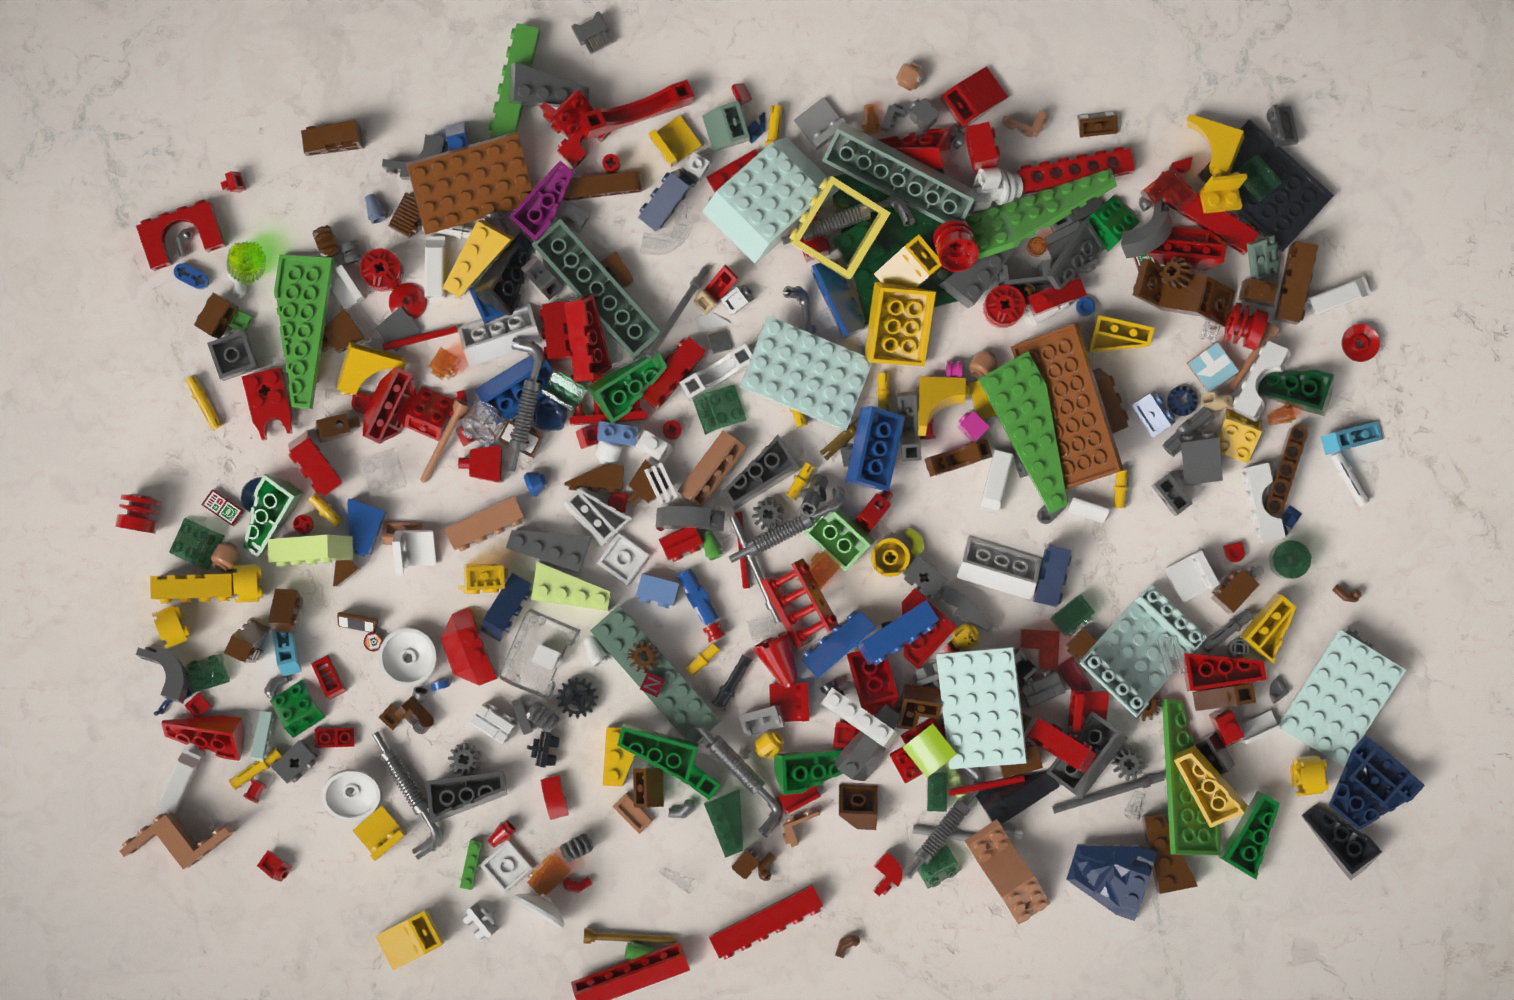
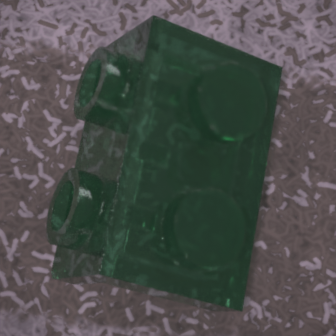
M1258 154L1236 171L1240 174H1247V179L1243 184L1258 202L1262 201L1282 183Z
M222 654L211 655L199 661L194 660L185 665V675L193 693L230 682Z
M948 845L940 848L928 865L923 863L917 870L927 889L938 886L941 881L954 877L961 870Z

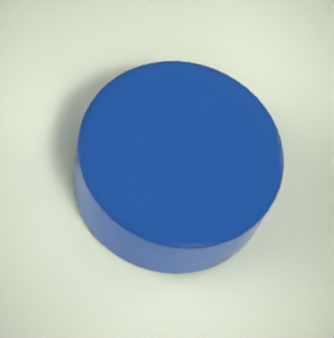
M1089 297L1079 299L1076 303L1077 313L1083 317L1090 316L1095 311V302Z
M449 678L430 683L433 691L447 688L451 685Z

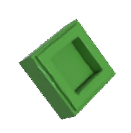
M238 309L228 326L238 331H247L253 316Z

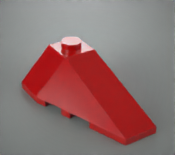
M217 715L171 719L161 722L164 735L167 738L186 745L192 743L199 746L201 751L205 752L207 749L215 752V756L236 761L241 759L245 733L241 717Z

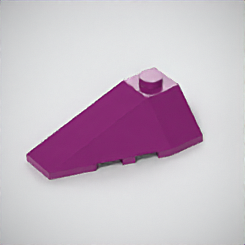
M560 160L513 211L509 218L533 240L537 241L550 227L574 172Z

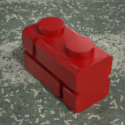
M682 528L658 539L668 561L672 559L673 562L684 558L682 554L686 552L693 554L700 551V546L703 545L696 528Z

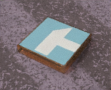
M1218 341L1186 363L1208 393L1213 392L1240 372Z

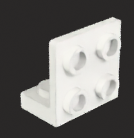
M433 530L395 531L392 545L396 576L403 575L405 568H408V566L436 565Z
M1202 550L1165 569L1182 602H1186L1220 585Z

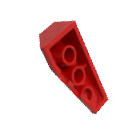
M951 128L926 130V134L916 135L915 132L909 133V136L900 139L898 136L877 140L938 170L944 168L950 156Z

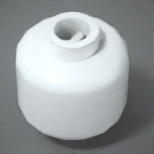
M599 441L595 450V456L599 458L600 463L610 465V463L618 462L623 447L621 444Z

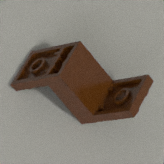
M1142 258L1137 280L1133 287V296L1162 311L1200 316L1217 326L1225 327L1235 290L1208 275L1195 273L1189 277L1192 281L1186 282L1187 287H1181L1180 290L1170 289L1161 281L1163 277L1159 273L1164 270L1162 266L1150 259Z

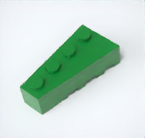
M1257 791L1221 851V856H1218V858L1257 880L1259 866L1262 864L1263 853L1268 844L1270 830L1273 828L1280 803Z

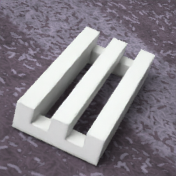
M662 462L644 470L660 505L678 498ZM656 469H661L673 496L669 497ZM652 471L654 472L656 479L666 498L664 500H662L656 488V485L650 475V472Z

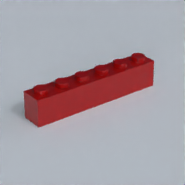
M1162 171L1148 194L1156 199L1162 198L1165 205L1202 229L1211 230L1240 254L1245 255L1248 252L1247 243L1255 241L1259 235L1255 227L1240 222V218L1233 213L1228 214L1225 211L1204 213L1200 194L1191 190L1192 186L1188 183H1181L1176 180V176L1171 172L1167 171L1165 173Z
M813 884L710 935L709 939L719 959L723 957L726 960L735 955L734 951L740 948L744 951L752 946V942L756 940L759 942L769 938L768 934L774 931L777 934L787 929L785 925L791 922L795 925L804 920L803 916L809 913L813 916L821 912L820 908L823 907V904Z
M678 942L572 981L571 985L576 1000H611L688 972L690 967L683 947Z

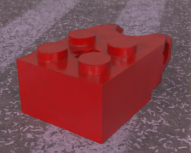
M989 122L966 126L964 138L973 174L977 175L979 169L996 167L997 162H999L1000 150L998 145L995 146L994 138H996L994 127H990Z
M277 367L241 376L252 422L259 431L261 440H267V427L273 420H280L287 434H292L293 413L283 369ZM266 387L270 389V391H268L267 396L263 394L264 388Z

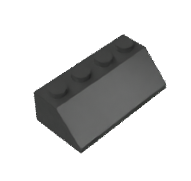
M1093 711L1085 719L1080 732L1074 734L1078 738L1077 742L1081 744L1083 741L1093 747L1092 751L1097 754L1086 774L1059 758H1056L1046 772L1080 799L1084 798L1128 739L1127 736Z

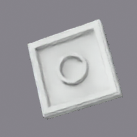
M618 532L597 561V564L626 585H629L650 554Z
M509 839L480 864V867L504 894L534 868Z

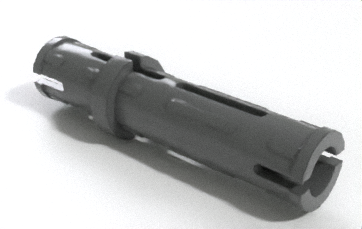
M1245 609L1234 619H1229V623L1201 644L1202 647L1209 653L1233 633L1241 631V627L1254 619L1253 615L1248 609Z

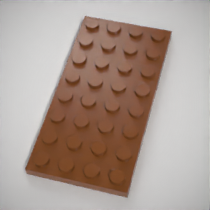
M1073 323L1011 346L1014 358L1029 351L1047 385L1065 490L1124 471L1078 323Z

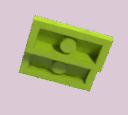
M931 724L903 746V749L926 777H929L957 755L934 724Z

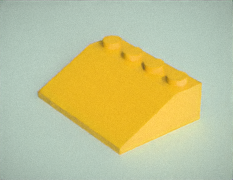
M875 282L864 352L866 359L872 363L925 367L936 292L898 284Z

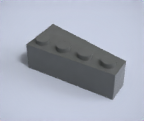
M517 62L510 65L509 103L541 106L546 102L551 107H559L575 90L582 92L589 102L588 87Z
M1015 248L981 259L977 258L973 266L964 271L954 272L940 283L939 286L965 307L970 308L976 304Z
M777 435L723 490L724 495L735 511L799 471V466L780 436Z
M503 771L426 781L429 819L432 823L507 795L506 776Z

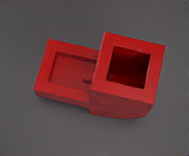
M885 851L874 864V867L885 875L873 889V892L879 897L881 894L885 896L892 888L890 885L892 882L898 887L903 876L899 862Z

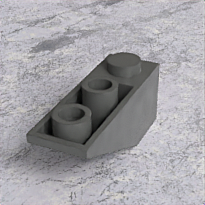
M1099 197L1086 201L1087 204L1085 206L1074 208L1071 210L1072 213L1051 225L1052 233L1092 215L1103 205Z

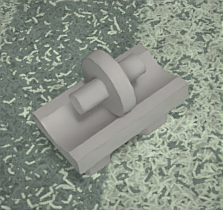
M937 663L932 664L936 673L933 676L929 677L926 667L916 670L917 686L933 682V685L928 686V688L940 689V683L937 682L939 680Z
M477 902L466 911L467 913L462 918L466 925L470 926L475 922L479 927L474 932L478 940L485 937L489 938L498 930L494 924L496 920L492 916L496 911L492 909L489 912L485 906L481 908Z

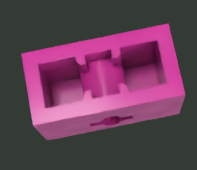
M974 411L971 414L966 412L959 419L960 425L957 427L972 443L976 442L990 428Z

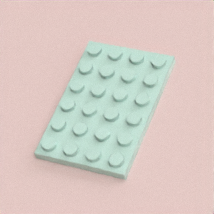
M767 316L740 388L846 431L872 362H869L864 355L776 318Z
M1339 628L1278 724L1282 730L1344 767L1352 748L1365 735L1406 669Z
M1014 647L937 653L946 740L957 753L956 756L949 760V768L959 769L1027 763Z

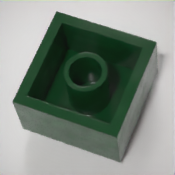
M867 220L832 239V243L845 266L848 265L870 228ZM875 238L855 272L884 257L885 252L877 238Z

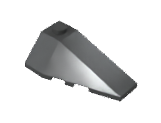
M884 704L874 717L894 730L900 714L887 704ZM860 731L835 758L837 769L852 780L866 781L877 769L886 748Z

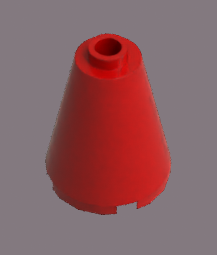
M788 632L777 634L779 638L770 637L755 645L753 650L780 686L785 685L787 688L796 684L795 680L798 679L789 634Z

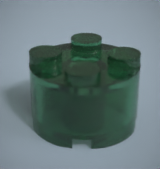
M1289 540L1275 545L1269 554L1272 572L1282 579L1299 578L1308 571L1311 565L1312 556L1308 548L1298 541ZM1292 556L1293 563L1288 564L1287 557Z

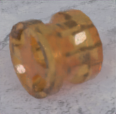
M1042 237L1031 238L1026 247L1028 254L1032 257L1042 256L1047 248L1046 241Z

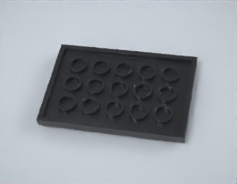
M1249 119L1240 128V130L1244 131V139L1230 174L1236 172L1247 174V179L1238 189L1242 208L1235 211L1265 238L1268 235H1275L1278 249L1283 252L1334 195L1280 146L1275 147L1274 141ZM1210 162L1197 175L1204 183H1207L1210 177L1213 176L1209 170Z

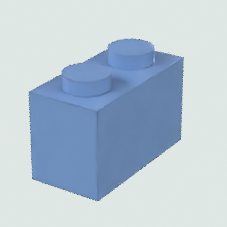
M641 574L636 596L640 597L639 601L650 604L652 600L658 602L657 606L669 609V605L674 606L679 583Z

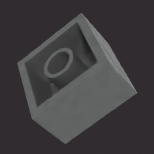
M244 330L207 343L219 379L222 381L260 369L248 333Z

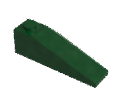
M1319 370L1272 372L1261 380L1258 387V395L1306 412L1325 416L1331 399L1334 374Z

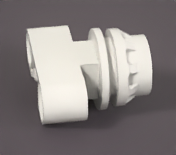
M998 167L979 169L972 189L979 193L969 211L988 210L992 201L1001 205L1020 198L1023 193V183L1020 175L1017 173L1011 174L1008 171L1002 172Z

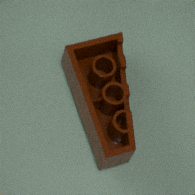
M1295 241L1289 246L1274 317L1275 321L1294 325L1299 324L1300 320L1303 321L1305 316L1303 308L1308 300V287L1312 281V271L1319 245Z
M1155 813L1141 816L1147 847L1158 851L1152 868L1157 893L1163 894L1198 887L1184 856L1172 855L1170 852L1169 825L1164 814Z

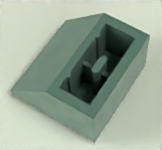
M738 101L719 106L702 115L713 152L750 141Z

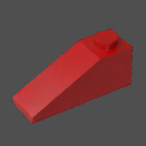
M1081 278L1069 281L1062 289L1051 287L1030 295L1027 301L1035 317L1085 297L1087 293Z

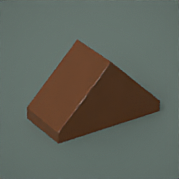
M336 560L333 586L340 587L360 571V568L353 560Z

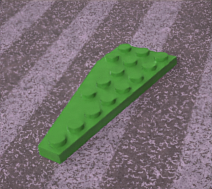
M1112 170L1101 171L967 216L965 218L966 223L972 229L978 246V259L1015 248L1021 244L1020 241L1024 238L1029 237L1030 239L1036 235L1035 232L1039 229L1050 227L1072 213L1071 210L1078 206L1081 208L1087 204L1086 201L1093 197L1098 198L1115 188L1117 184Z

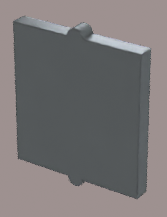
M401 306L375 328L384 338V342L415 336L421 331L412 320L413 317H409ZM401 347L394 348L395 352H397Z

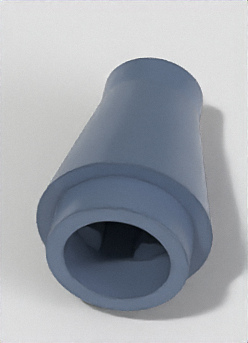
M367 195L364 199L366 201L368 220H371L372 224L384 221L386 219V212L377 200L376 195Z

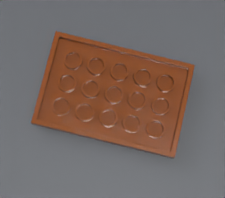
M517 131L406 163L425 235L484 218L485 215L502 211L503 213L516 209L532 192Z

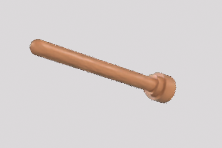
M1267 322L1259 346L1255 351L1251 352L1223 395L1232 396L1258 357L1262 345H1266L1270 338L1272 339L1274 336H1277L1280 331L1278 327Z
M460 399L455 400L453 404L454 413L420 478L421 482L426 483L460 416L467 413L470 407L468 403Z

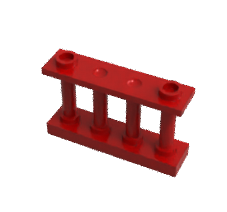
M570 375L571 378H566L567 384H573L575 413H573L574 416L569 417L570 425L598 424L600 421L611 423L594 398L593 415H585L582 408L581 383H594L604 376H598L593 380L574 382V375ZM640 399L634 403L631 412L615 422L647 420V412L642 411V408H640Z
M804 558L792 563L791 565L794 570L777 578L776 574H773L760 581L796 649L811 642L809 636L823 628L830 632L840 626L837 622V617L830 609ZM798 576L803 587L786 595L782 585ZM807 593L812 604L795 612L791 602ZM816 610L821 621L805 629L800 619Z

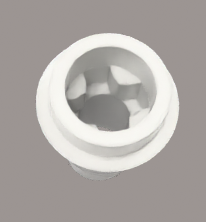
M594 637L584 640L589 663H592L593 667L607 661V654Z

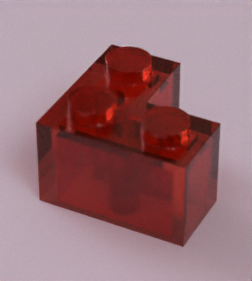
M1174 166L1140 193L1151 208L1168 197L1178 211L1182 210L1197 197Z
M1019 629L1018 648L1037 649V668L1058 670L1060 631Z

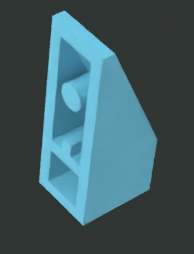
M1378 421L1321 436L1325 455L1383 440Z
M272 632L277 666L282 676L302 672L295 634L290 632Z

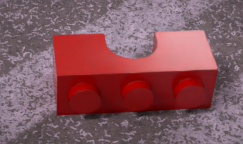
M581 127L568 140L566 138L563 139L557 146L559 148L557 150L558 154L573 169L587 157V153L581 148V142L585 138ZM613 131L596 136L595 138L602 142Z

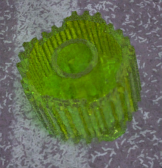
M242 241L241 244L239 242L234 243V246H231L227 255V271L234 280L237 279V282L241 281L245 285H250L262 277L266 265V255L262 251V246L259 247V243L256 244L255 241H250V243Z

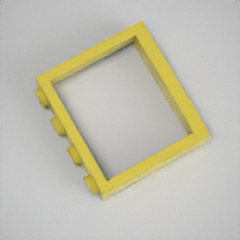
M830 176L828 179L825 178L820 184L819 188H821L818 196L815 194L809 203L811 207L808 212L804 211L799 219L801 224L798 229L794 228L792 230L789 243L846 279H851L889 217L890 212L838 179ZM833 185L878 213L845 269L800 241Z

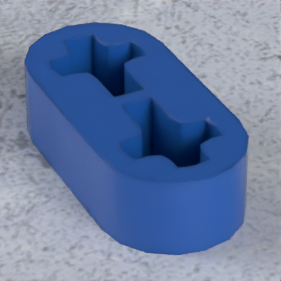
M179 263L175 266L174 275L180 281L199 290H203L209 285V278L203 272L185 263ZM186 267L185 271L188 272L190 276L188 277L186 275H182V277H180L181 274L178 272L179 269L183 270ZM203 276L204 283H200L197 286L198 282L193 280V277L201 278Z

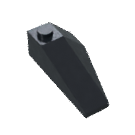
M520 232L492 264L481 277L473 291L485 305L509 316L513 314L520 302L521 294L519 292L521 284L525 282L524 272L521 268L530 260L533 249L531 241L523 232Z
M1047 771L1024 776V782L980 791L976 798L991 823L997 819L1002 825L1060 787L1059 784L1046 773Z
M1318 804L1302 814V818L1350 881L1367 869L1382 853L1368 835L1362 834L1354 829L1352 825L1343 822L1336 815Z

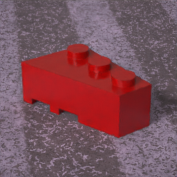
M565 301L542 304V309H539L540 320H544V328H542V337L546 339L544 354L550 363L572 360Z
M305 431L288 444L290 452L288 456L294 464L299 463L302 467L300 472L306 479H311L313 482L311 486L317 494L321 492L323 496H326L342 484V479L320 452V448L311 440L310 434Z
M1037 718L1026 738L1086 774L1097 756L1092 751L1093 747L1084 741L1082 744L1077 742L1078 738L1069 732L1067 735L1061 732L1063 729L1056 724L1050 725Z

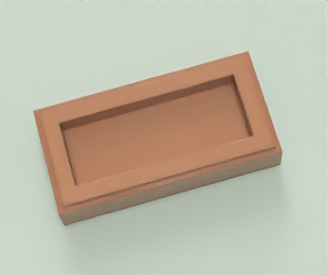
M627 793L612 806L639 834L653 821L642 808L634 807V800Z

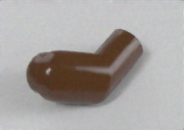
M1031 283L1027 284L1026 287H1017L1024 297L1037 292L1036 286Z
M1339 584L1332 589L1337 596L1347 602L1356 603L1362 596L1358 589L1347 592Z
M771 852L758 865V876L763 881L771 879L770 865L777 859Z
M849 934L841 938L835 956L844 958L847 948L858 946L860 938L855 934Z

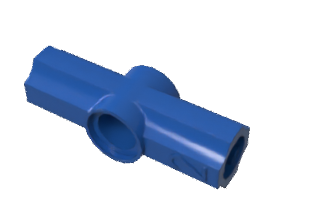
M689 568L677 575L686 592L685 595L693 609H696L702 623L706 626L717 620L719 617L709 601L710 598L704 587L700 585L693 570Z

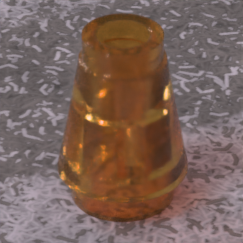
M864 105L861 124L863 133H877L880 124L875 105Z
M1284 405L1266 415L1269 426L1292 423L1293 420H1296L1292 405Z

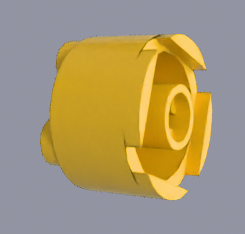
M883 539L872 549L870 556L871 565L881 576H898L905 571L909 564V550L898 539ZM889 552L892 556H895L892 563L885 560V556H888Z
M257 564L233 565V568L237 569V572H233L234 594L238 595L235 603L259 602V598H263V587L259 586V579H262V568L258 567Z
M172 605L152 613V617H157L154 623L161 640L168 643L164 645L166 649L188 641L191 633L186 624L183 625L181 621L184 616L178 606Z
M1318 755L1292 759L1294 765H1290V776L1293 787L1298 789L1295 792L1297 796L1322 794L1325 790L1329 789V782L1325 777L1327 764L1324 759L1321 760Z

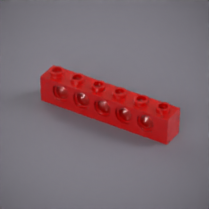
M1125 146L1114 148L1112 152H1106V150L1097 151L1092 156L1080 154L1076 156V159L1069 160V157L1058 159V162L1055 163L1043 161L1039 163V166L1023 165L1020 166L1016 173L1022 179V195L1051 189L1111 169L1114 177L1132 174L1135 168L1131 149H1125ZM1108 159H1115L1117 166L1111 167L1108 164ZM1089 163H1097L1098 170H1091ZM1073 165L1079 167L1080 173L1073 174L1070 167ZM1058 169L1061 172V177L1055 178L1051 171ZM1040 173L1043 179L1035 181L1033 174Z

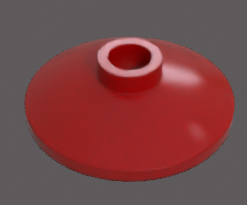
M412 283L398 285L389 296L391 312L393 313L401 306L409 317H413L412 320L418 319L424 313L427 306L424 291ZM405 298L410 299L408 305H405L403 302Z
M1356 324L1344 332L1341 346L1349 359L1356 362H1365L1377 354L1380 347V339L1372 327L1366 324ZM1357 340L1362 342L1361 347L1356 345Z

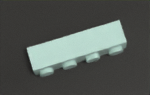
M260 711L251 752L252 760L264 762V758H267L266 749L270 744L271 724L274 723L275 718L272 712Z

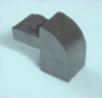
M536 256L521 268L548 300L553 298L563 288Z

